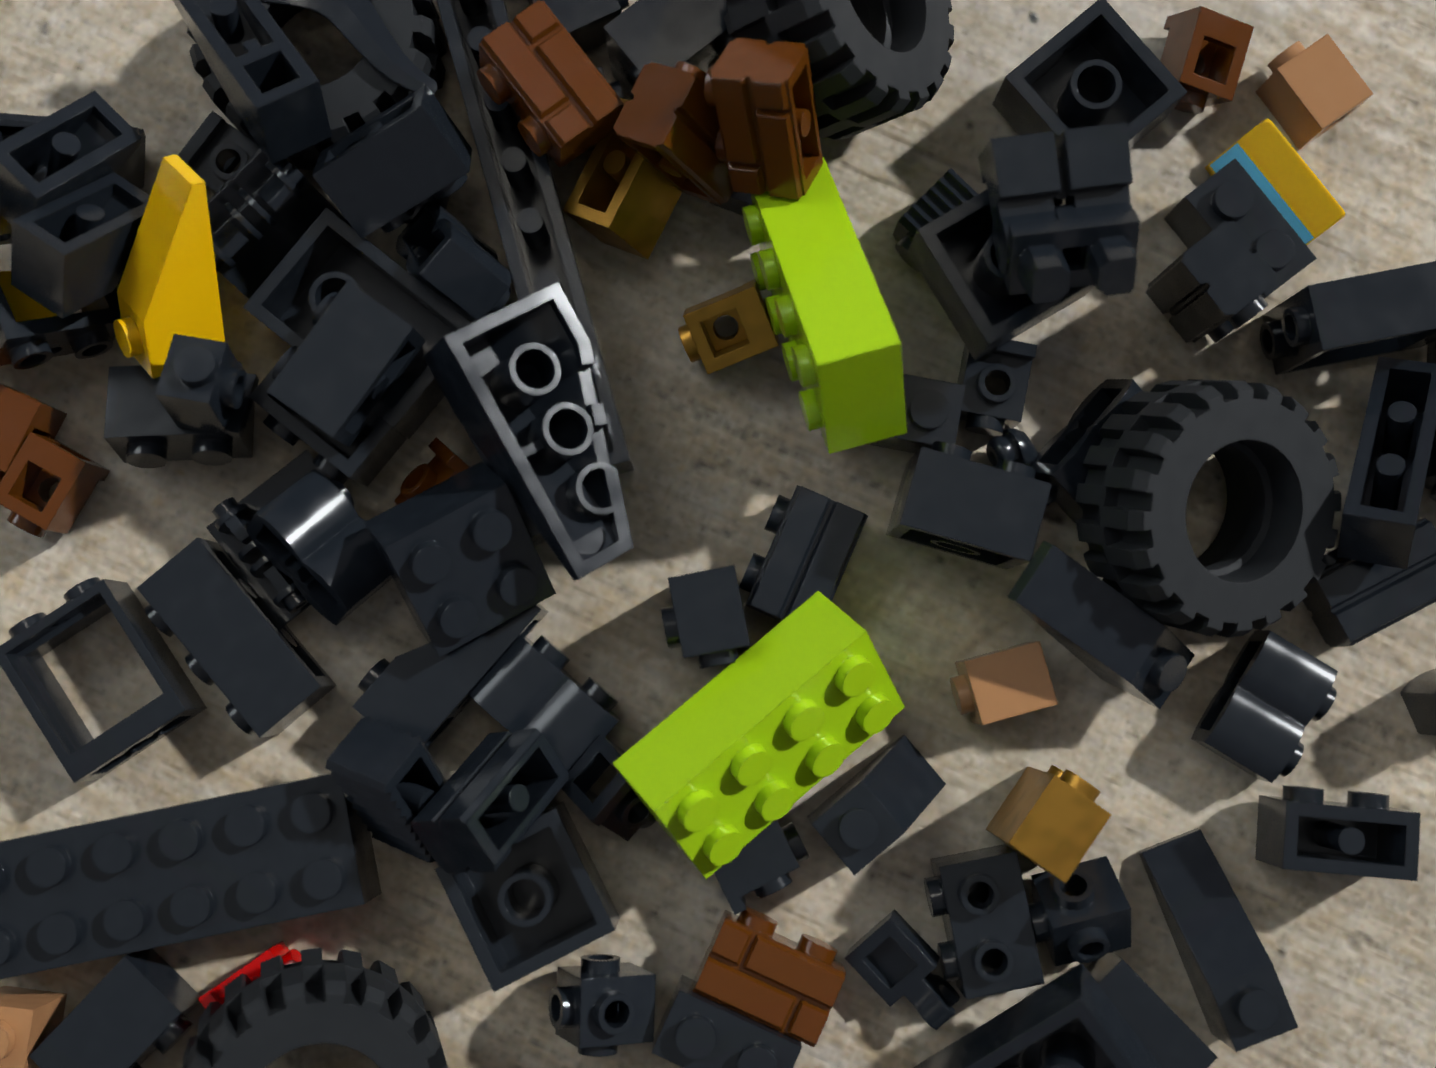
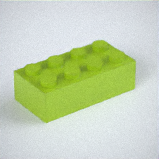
M822 157L823 164L805 196L799 199L770 196L769 191H765L761 195L751 194L752 204L742 207V213L751 245L759 244L760 251L750 254L759 291L771 290L772 296L766 297L765 301L773 332L775 335L783 333V336L787 337L789 341L781 344L791 382L799 380L802 388L805 387L806 389L798 392L807 429L808 431L820 429L828 453L832 454L907 433L901 341L825 158Z
M817 591L612 764L667 835L704 878L708 879L721 866L733 861L739 855L742 848L773 821L785 816L793 804L819 781L833 774L843 761L871 736L884 730L890 724L893 717L903 710L905 706L867 631L821 592Z

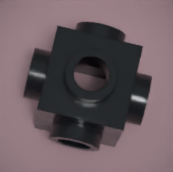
M1107 856L1079 863L1066 883L1047 871L1031 875L1033 903H1029L1028 907L1036 944L1046 942L1055 967L1072 962H1093L1102 958L1107 953L1131 947V907Z
M610 954L581 956L580 966L558 967L557 987L551 990L549 996V1016L552 1026L555 1028V1034L576 1046L579 1054L591 1057L615 1055L618 1051V1045L654 1042L656 974L630 962L620 963L619 956Z

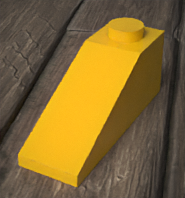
M177 154L165 156L161 161L117 290L121 318L114 320L113 323L116 340L126 358L135 357L152 379L161 376L174 334L225 342L205 181Z

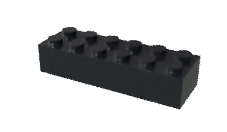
M331 773L2 840L0 841V980L364 905L381 894L371 833L367 830L368 825L362 823L363 818L357 815L358 810L352 808V802L348 801L347 795L341 792L342 787L336 785L337 779L331 777Z

